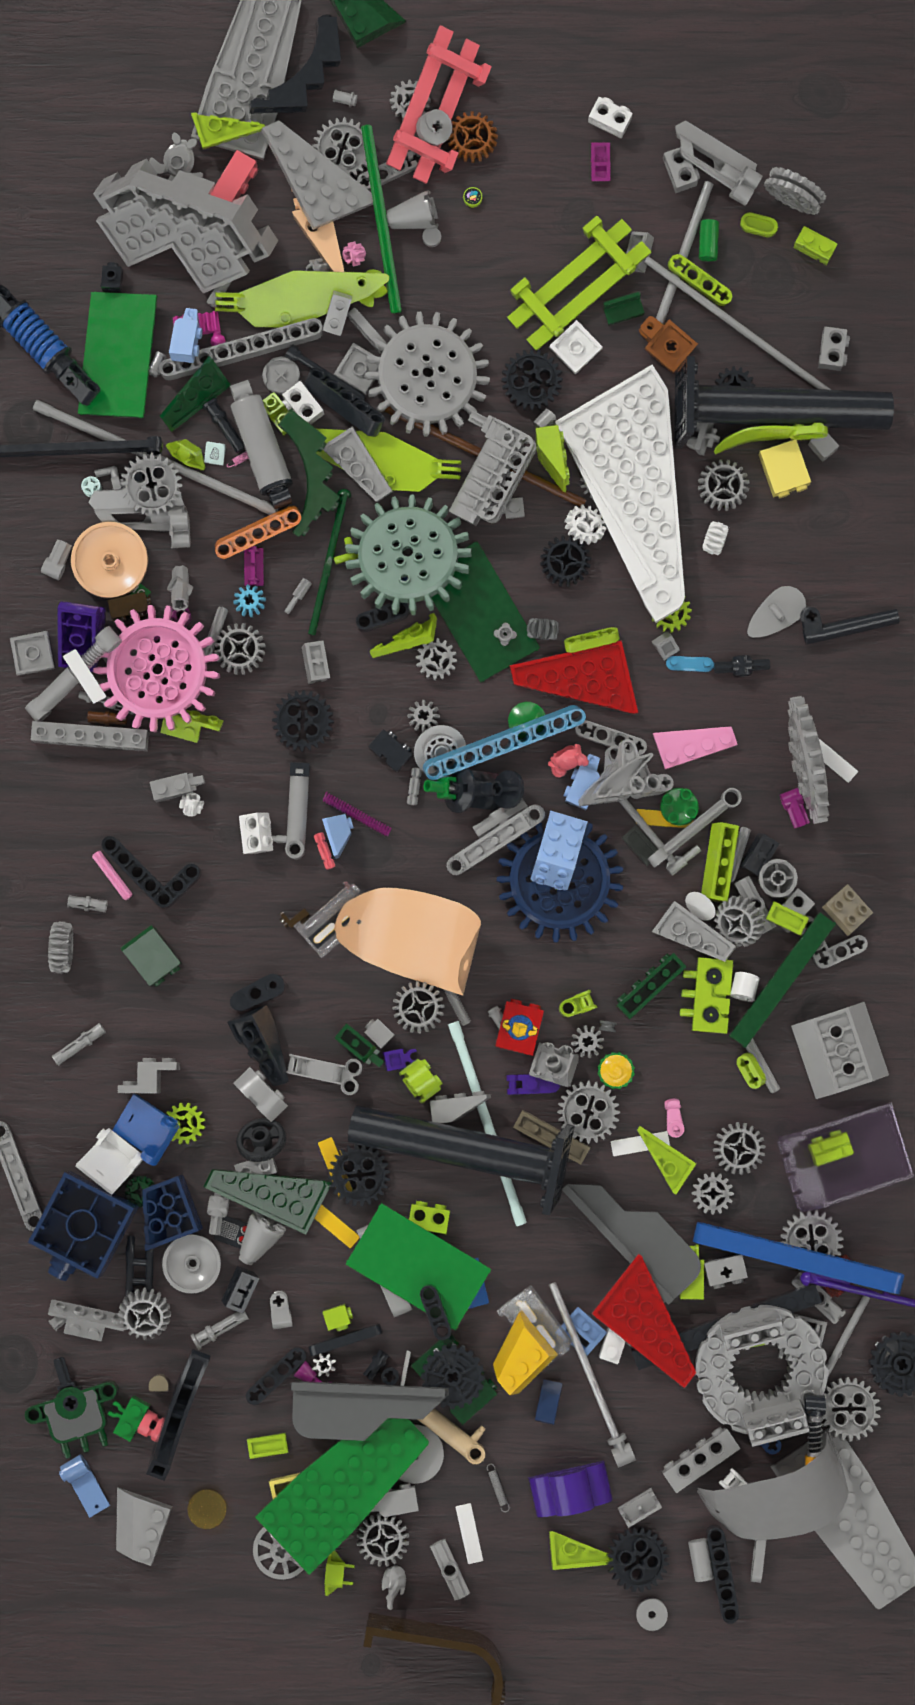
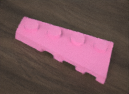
M732 727L653 733L665 770L738 745Z

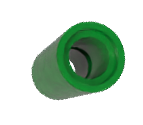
M706 219L700 221L699 260L712 262L718 259L719 221Z

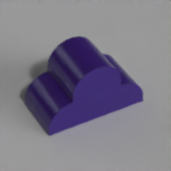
M63 601L59 603L58 667L67 668L69 666L63 658L64 655L76 649L82 658V655L87 653L86 651H89V648L95 644V637L105 628L106 610L104 607ZM99 660L89 669L90 672H93V668L98 667Z
M605 1461L528 1477L537 1517L574 1515L595 1508V1506L606 1504L613 1500Z

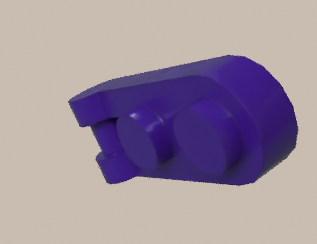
M529 1074L506 1075L507 1081H509L507 1095L554 1093L560 1088L559 1084L530 1076ZM516 1081H522V1088H517Z

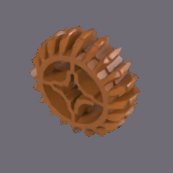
M473 111L470 112V116H467L464 112L463 119L457 116V122H451L453 128L448 139L450 141L448 146L458 152V159L464 156V162H467L468 158H471V163L475 162V158H478L479 162L482 161V156L488 158V152H494L493 147L497 146L495 140L498 139V134H495L497 128L492 127L493 121L487 122V115L481 118L480 112H478L477 116H474ZM467 125H475L472 128L466 127ZM482 128L488 135L487 142L483 141V138L480 136ZM459 132L465 138L463 146L457 140ZM476 134V139L469 140V135ZM473 146H476V147L479 148V149H476V150H469V149H470L471 147H473Z

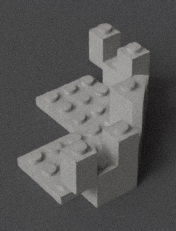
M148 159L132 165L125 177L121 178L117 172L104 178L93 193L102 208H107L109 211L99 216L96 222L128 267L172 248L202 293L247 275L250 270L241 257L249 254L255 263L270 256L278 242L269 226L257 230L251 222L258 209L248 194L229 202L210 195L214 190L215 182L181 170L178 171L172 181L157 176Z

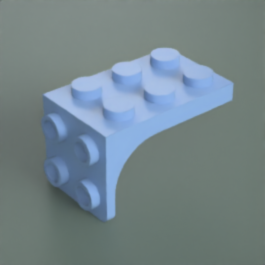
M550 811L532 872V881L554 887L558 890H568L588 821Z

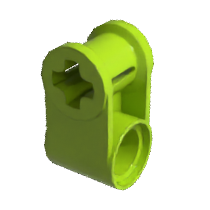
M591 990L561 1002L559 1013L563 1017H571L597 1008V1005H594L591 998ZM565 1003L573 1006L572 1013L567 1014L563 1011Z

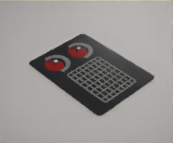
M228 1216L223 1217L220 1235H214L213 1239L241 1248L248 1223Z

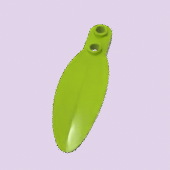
M813 423L812 426L795 424L793 426L751 427L735 432L717 445L714 453L718 454L730 448L756 441L787 438L793 440L825 438L828 436V427L824 426L823 423Z

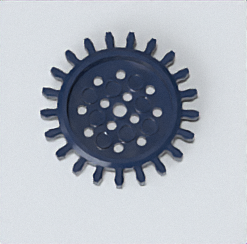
M540 822L535 826L538 834L532 838L529 837L527 832L520 835L526 842L521 848L509 842L506 845L507 848L516 853L514 861L501 858L499 864L511 868L510 876H498L496 882L510 883L511 891L499 895V899L507 900L514 898L517 905L509 909L507 915L508 917L514 916L518 911L524 913L526 918L520 924L519 928L521 930L527 928L530 921L539 924L535 932V938L539 939L543 935L544 928L547 927L553 929V942L558 943L560 929H568L573 942L577 940L576 926L583 924L586 932L591 935L594 933V930L589 923V919L596 916L600 922L606 923L608 921L606 915L600 912V908L603 904L611 908H617L618 903L615 900L608 899L607 895L609 890H623V885L610 883V875L623 872V867L609 868L607 859L615 857L618 852L614 849L603 854L599 846L605 843L607 839L605 834L600 836L596 842L588 838L593 824L589 823L586 826L570 883L573 882L575 884V889H556V895L550 894V889L554 887L538 884L534 881L531 883L526 881L527 876H532L544 835L542 823ZM583 858L588 861V864L585 866L580 862ZM587 877H592L594 882L592 884L587 883ZM533 894L539 896L537 901L532 900L531 896ZM580 901L581 907L576 908L574 902ZM558 906L563 908V912L560 914L556 912V907Z

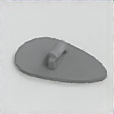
M782 586L772 592L753 615L747 630L748 636L752 638L769 636L798 621L801 611L806 608V600L803 594L797 588L791 586Z

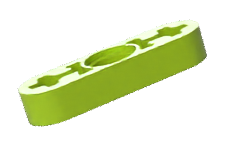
M611 627L569 637L564 640L566 652L573 653L615 643L620 638L618 629Z

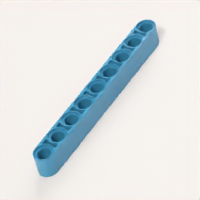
M576 705L565 707L431 758L423 764V772L431 780L442 778L581 725L586 718L585 712ZM579 711V717L572 719V713ZM561 718V724L554 726V720ZM544 725L543 731L536 733V727ZM525 731V738L519 740L518 734ZM507 738V745L500 746V741ZM485 745H490V751L482 753V748ZM467 752H472V758L465 760L464 755ZM449 759H455L453 766H446V762ZM437 766L436 772L428 773L429 767Z

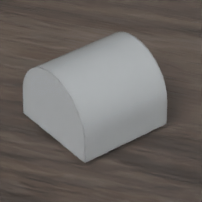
M545 409L533 424L536 428L554 426V422L557 420L556 415L550 410Z

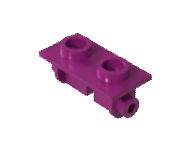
M252 546L244 550L245 586H264L263 548Z

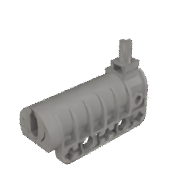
M472 411L468 421L481 427V431L486 434L485 438L487 440L449 512L477 526L480 519L489 523H496L500 520L537 450V445L532 437L490 415L485 417ZM524 444H530L529 447H523ZM516 459H522L520 465L514 466ZM506 477L512 478L511 481H506L505 479ZM503 492V498L496 500V495ZM492 502H494L498 507H496L495 505L491 506ZM488 511L494 512L493 515H488L487 513Z

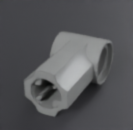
M57 539L50 556L43 563L41 573L60 580L73 546Z

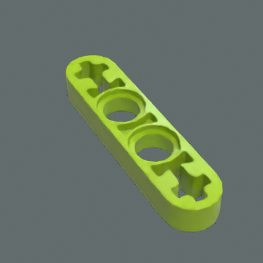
M676 254L669 259L668 268L671 272L719 306H725L731 301L732 293L727 287L687 258ZM678 259L680 260V266L676 268L673 261ZM687 265L688 268L682 273L681 271ZM689 270L696 271V279L692 280L688 277ZM710 281L712 283V290H705L703 282ZM718 287L719 289L716 291V292H718V293H715L714 295H712V293H713V292L716 290V288ZM725 293V294H726V296H725L726 299H724L723 301H721V300H720L721 296H720L719 294Z

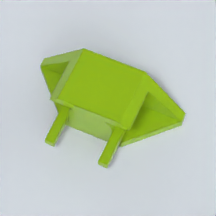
M186 439L167 443L166 447L170 454L185 465L200 470L206 468L202 451L196 445Z
M335 1550L327 1559L325 1596H329L337 1588H342L343 1584L353 1585V1582L343 1580L345 1567L354 1568L355 1565L345 1564Z

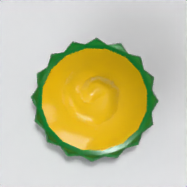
M612 1052L600 1060L598 1075L600 1081L606 1087L620 1090L632 1082V1077L635 1075V1067L627 1055H623L621 1052Z

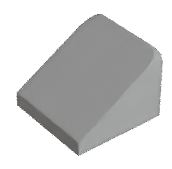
M669 632L663 633L652 641L664 661L680 651Z

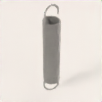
M495 1469L488 1474L499 1504L503 1506L508 1504Z

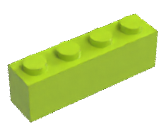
M723 822L712 823L701 892L710 901L728 902L739 830L737 825Z

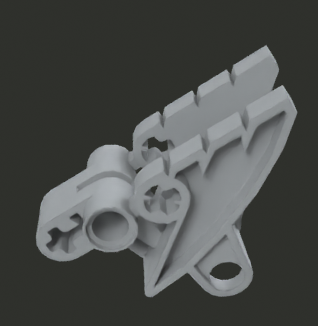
M625 739L619 743V746H611L606 750L604 771L600 778L583 793L578 801L579 807L619 802L628 799L630 796L634 799H639L646 796L660 795L673 788V779L668 774H651L646 763L653 757V753L639 756L636 744L630 739ZM624 743L630 745V753L624 751ZM611 750H615V751H616V753H617L616 759H613V758L611 757V755H610V751H611Z

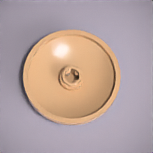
M102 522L89 527L78 537L71 554V566L75 578L86 591L97 597L112 599L125 596L139 586L147 571L148 554L142 539L134 530L121 523Z

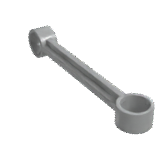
M735 788L725 790L717 803L652 854L648 861L655 868L726 809L739 805L742 799L741 793ZM727 792H733L737 795L738 800L736 804L730 805L725 801Z

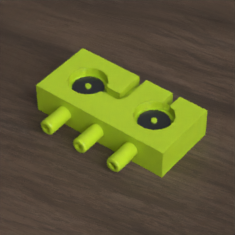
M698 957L696 971H683V978L696 979L695 990L682 989L681 992L682 997L694 998L693 1009H680V1016L693 1017L691 1031L727 1034L730 999H726V995L729 996L731 994L733 960L724 962L719 959Z

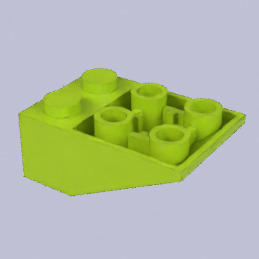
M558 425L536 428L538 460L560 489L566 492V485H569L570 476L566 463L567 455L566 449H564L563 431L559 432Z

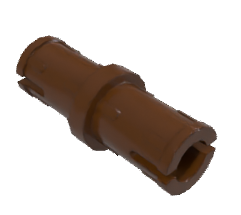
M106 710L105 712L88 711L87 719H89L88 723H101L109 726L110 724L127 725L128 717L121 721L116 718L118 713Z

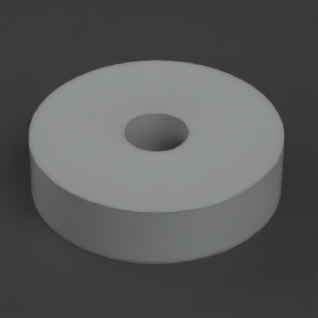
M647 1598L638 1605L636 1617L641 1627L649 1631H655L665 1625L668 1612L662 1601L656 1598ZM650 1611H654L656 1613L655 1616L652 1618L648 1616V1613Z

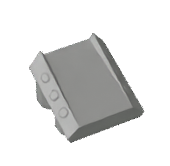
M539 1042L529 1075L565 1087H571L579 1061V1054L573 1053L570 1046L564 1045L556 1048L552 1043Z

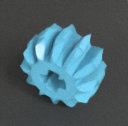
M246 585V591L240 587L239 590L242 594H234L238 600H234L233 603L234 605H239L236 611L243 610L242 616L249 612V616L253 617V611L259 615L258 608H265L261 604L266 601L265 597H261L263 591L257 592V586H254L251 590L250 585ZM252 597L254 603L247 605L246 598Z

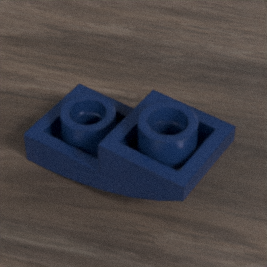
M543 1380L535 1421L555 1424L563 1383Z

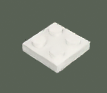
M577 320L549 346L574 374H577L603 349L599 342Z

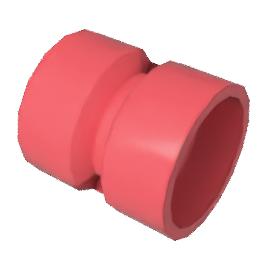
M148 1410L137 1429V1433L145 1437L151 1436V1440L155 1442L161 1430L163 1418L159 1419L158 1414ZM152 1423L156 1424L154 1430L150 1428V1425Z

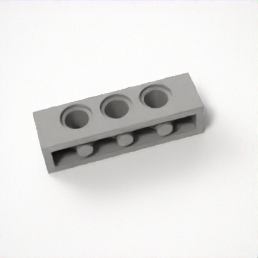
M721 1427L717 1428L711 1433L712 1437L707 1440L703 1438L695 1444L697 1446L695 1449L684 1451L679 1455V1460L676 1462L672 1460L664 1466L662 1473L676 1493L741 1449L726 1427L723 1429ZM715 1442L721 1444V1449L718 1452L711 1451V1445ZM699 1453L705 1455V1460L702 1463L695 1462V1456ZM681 1465L689 1466L687 1474L679 1473Z

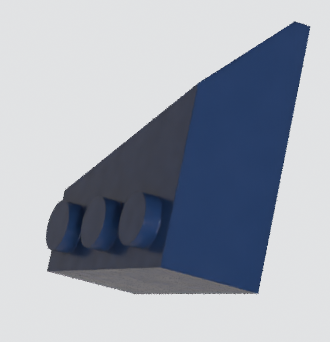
M183 1174L142 1190L145 1218V1251L203 1229Z

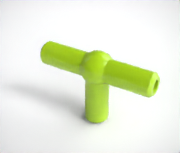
M351 537L344 539L345 545L353 544ZM347 553L334 557L335 564L355 560L358 558V554Z

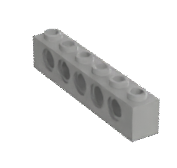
M32 721L31 741L43 744L148 751L149 732L142 729Z

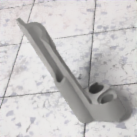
M687 121L676 125L677 138L680 139L681 155L730 188L729 197L746 206L763 175L755 171L757 164ZM693 148L711 158L714 162V168L696 158Z
M150 488V489H151L152 498H153V500L155 501V500H156L155 490H154V488ZM158 488L157 493L160 496H165L168 493V488ZM121 489L94 491L88 502L102 522L121 523L132 530L169 531L172 541L171 548L191 546L190 518L181 494H175L178 501L172 500L173 507L167 505V512H164L161 508L159 509V515H157L155 510L149 515L148 510H145L146 518L142 522H118L112 514L141 513L140 507L135 511V504L128 505L130 498L124 500L123 497L127 492H121ZM141 491L139 493V498L141 500H147L149 498V492Z

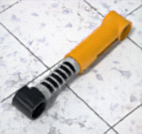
M805 1395L804 1411L808 1417L807 1422H809L808 1427L810 1431L807 1432L809 1433L807 1437L809 1438V1442H807L809 1444L807 1448L809 1451L805 1455V1465L815 1459L822 1451L821 1447L823 1445L821 1442L823 1440L821 1437L823 1435L821 1431L823 1429L821 1426L823 1424L821 1422L823 1421L822 1416L826 1414L825 1395Z

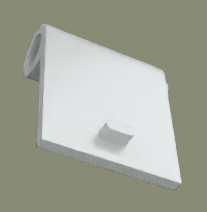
M108 1128L107 1130L102 1129L96 1137L98 1139L97 1143L76 1164V1167L112 1195L143 1160L139 1151Z

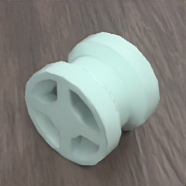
M90 476L82 481V490L90 498L94 491L102 490V485L96 477Z

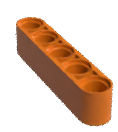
M288 506L220 538L215 543L216 555L222 559L229 558L298 525L301 521L300 510L296 506ZM290 512L298 514L294 520L288 519L287 515ZM273 520H278L280 526L273 528L270 526V523ZM254 529H262V535L255 536L253 534ZM239 536H243L246 539L243 544H238L235 540ZM223 544L229 547L226 552H220L218 548Z

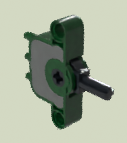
M59 1357L54 1359V1366L60 1385L57 1386L59 1393L56 1395V1398L29 1407L25 1411L26 1421L30 1424L46 1421L52 1439L60 1443L66 1459L71 1457L68 1442L79 1439L84 1453L89 1452V1443L86 1436L98 1433L102 1446H108V1439L104 1429L108 1420L103 1402L113 1399L118 1394L119 1387L117 1383L106 1381L83 1389L77 1386L76 1381H71L65 1358ZM106 1385L113 1387V1395H107L104 1392ZM70 1397L72 1400H76L74 1407L72 1404L68 1405ZM32 1409L39 1412L38 1419H33L30 1416Z

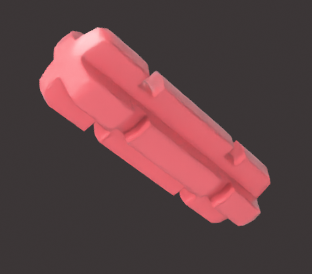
M324 833L315 834L314 839L318 843L317 847L322 860H324L325 868L327 870L334 868L335 863L331 859L332 855L327 842H325Z

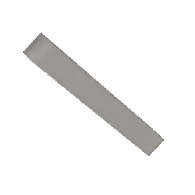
M316 318L308 319L199 350L198 357L195 356L194 363L187 369L182 367L184 362L172 361L171 358L166 359L160 363L159 370L165 380L182 378L195 374L203 364L200 360L204 356H210L216 365L221 367L291 347L292 344L299 345L317 340L323 335V326L321 321ZM316 325L319 327V330L313 333L309 331L311 326ZM293 331L301 332V335L297 338L291 336ZM275 336H282L283 340L275 343L273 338ZM263 341L265 344L263 347L257 348L255 343ZM239 346H245L246 351L243 353H238L237 348ZM221 351H227V352H228V356H227V357H225V358H220V357H218V355H219V353H220ZM166 367H173V371L171 373H164V369Z

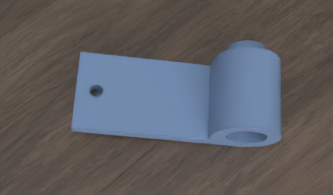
M81 1454L60 1466V1477L64 1482L68 1481L72 1484L89 1518L110 1506L87 1461Z

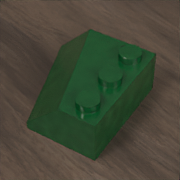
M330 0L356 48L406 22L384 0Z

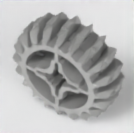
M719 460V466L713 461L711 463L712 468L706 466V472L702 471L700 474L703 478L698 480V483L703 484L698 486V490L704 491L700 494V497H707L704 501L705 504L709 501L712 502L710 508H713L715 504L718 505V511L721 510L722 506H724L725 511H728L729 505L732 509H735V502L741 505L742 500L740 498L746 499L747 497L743 492L749 491V488L745 486L749 484V480H743L747 477V473L740 474L743 467H739L737 470V463L734 462L733 466H730V460H727L725 465H723L722 460ZM720 471H725L731 474L727 477H723L720 474L716 473ZM710 477L714 479L713 482L716 484V488L712 493L708 487ZM735 478L737 479L739 484V491L737 494L734 492V489L731 486V483ZM721 482H728L727 489H719ZM720 494H725L728 497L730 496L731 498L719 499L717 498V496Z
M235 623L234 630L227 626L229 632L226 633L224 630H221L224 637H216L221 643H214L216 648H220L215 650L214 654L221 655L219 656L220 660L217 662L223 661L220 665L222 668L228 665L227 672H231L232 668H234V674L237 675L238 670L241 669L242 675H245V668H248V671L251 673L252 668L250 666L259 667L256 660L263 662L259 655H265V651L260 649L266 646L265 643H259L263 640L262 636L256 638L259 634L258 630L251 633L253 630L251 625L245 630L246 625L242 623L241 629ZM239 634L248 636L247 638H244L242 641H237L234 638H232L233 636ZM228 641L232 645V651L226 658L224 648ZM252 641L255 643L253 657L247 652ZM235 644L237 646L240 645V647L241 645H243L242 648L244 650V653H236L237 649ZM238 657H243L247 660V662L242 664H236L231 661Z
M742 895L738 897L732 896L728 898V902L723 901L718 906V910L715 912L717 917L714 919L718 923L715 928L720 929L719 934L724 935V938L730 940L731 943H736L737 947L754 944L761 937V933L765 929L763 927L765 921L762 920L764 914L759 913L761 907L756 908V901L750 903L749 897L744 899Z
M59 921L54 922L51 926L48 948V963L51 972L63 974L68 973L71 968L74 940L71 923Z
M416 981L415 988H413L412 983H408L410 989L407 990L403 986L402 990L405 993L402 995L400 992H397L396 995L401 998L400 1000H393V1002L399 1003L398 1006L392 1007L393 1010H399V1013L394 1014V1017L401 1016L402 1018L397 1023L401 1024L404 1021L406 1024L403 1026V1029L405 1030L410 1025L411 1033L414 1032L415 1027L418 1028V1033H421V1027H424L425 1031L428 1032L427 1025L430 1024L432 1028H435L432 1022L435 1020L440 1023L441 1020L436 1017L437 1014L440 1016L444 1015L443 1012L438 1011L439 1008L445 1007L442 1004L438 1005V1002L442 1001L443 997L436 998L435 996L440 992L437 990L432 993L433 985L426 989V982L423 983V987H419V981ZM416 991L425 992L432 999L424 1002L420 1001ZM411 994L412 1005L402 1010L405 998ZM414 998L417 999V1002H419L420 1005L428 1003V1005L424 1006V1009H422L423 1011L421 1013L423 1017H421L420 1013H418L417 1010L409 1011L413 1009V1006H415L414 1004L416 1002ZM435 1005L432 1017L426 1021L425 1009ZM415 1013L419 1016L421 1023L410 1022L406 1019L405 1015Z
M736 1122L735 1129H733L732 1124H728L729 1131L722 1128L721 1130L724 1135L722 1136L719 1133L716 1135L721 1140L720 1142L714 1141V1144L719 1145V1148H713V1152L720 1153L715 1156V1159L722 1158L719 1166L727 1164L724 1168L725 1171L732 1167V1174H735L736 1169H739V1174L743 1175V1168H745L747 1173H750L749 1166L757 1169L754 1162L762 1163L758 1156H765V1153L760 1152V1149H765L766 1146L759 1145V1142L764 1141V1138H756L760 1132L756 1131L753 1134L754 1126H750L747 1130V1123H743L742 1128H740L739 1122ZM740 1132L735 1143L725 1142L731 1134ZM746 1134L752 1138L755 1149L746 1146ZM738 1143H742L741 1147L749 1151H740L741 1154H737V1150L730 1147V1145L738 1146ZM724 1148L733 1151V1163L726 1158ZM742 1155H753L747 1163L738 1165Z
M137 1288L135 1294L130 1291L128 1297L123 1298V1303L120 1304V1311L118 1313V1316L121 1317L120 1324H125L124 1330L130 1329L129 1335L135 1333L136 1339L140 1335L143 1336L144 1340L147 1339V1335L152 1339L155 1334L160 1336L162 1330L165 1331L167 1329V1325L170 1323L169 1317H171L170 1304L166 1303V1297L160 1298L161 1293L154 1294V1289L147 1292V1289L143 1288V1291L140 1292ZM154 1306L159 1311L160 1318L156 1316L157 1313L153 1311ZM130 1310L133 1311V1314L137 1317L136 1321L132 1318Z
M377 1513V1520L371 1515V1523L364 1520L363 1523L366 1528L363 1526L359 1527V1530L364 1534H357V1538L363 1539L357 1542V1546H364L359 1552L360 1554L367 1552L364 1556L365 1560L370 1556L372 1557L370 1564H374L376 1559L378 1560V1566H381L382 1561H385V1565L389 1566L390 1559L393 1564L397 1562L395 1556L399 1559L403 1558L400 1551L403 1553L407 1552L403 1545H409V1541L403 1539L408 1538L409 1533H402L407 1527L406 1525L399 1527L402 1520L399 1519L395 1523V1515L390 1520L388 1517L381 1518V1515ZM383 1524L393 1527L398 1534L387 1533ZM378 1525V1534L371 1539H367L370 1529ZM381 1530L382 1534L388 1538L385 1543V1549L384 1545L378 1541L381 1536ZM395 1540H399L398 1547L388 1554V1545L395 1542ZM368 1545L379 1546L383 1555L373 1552Z

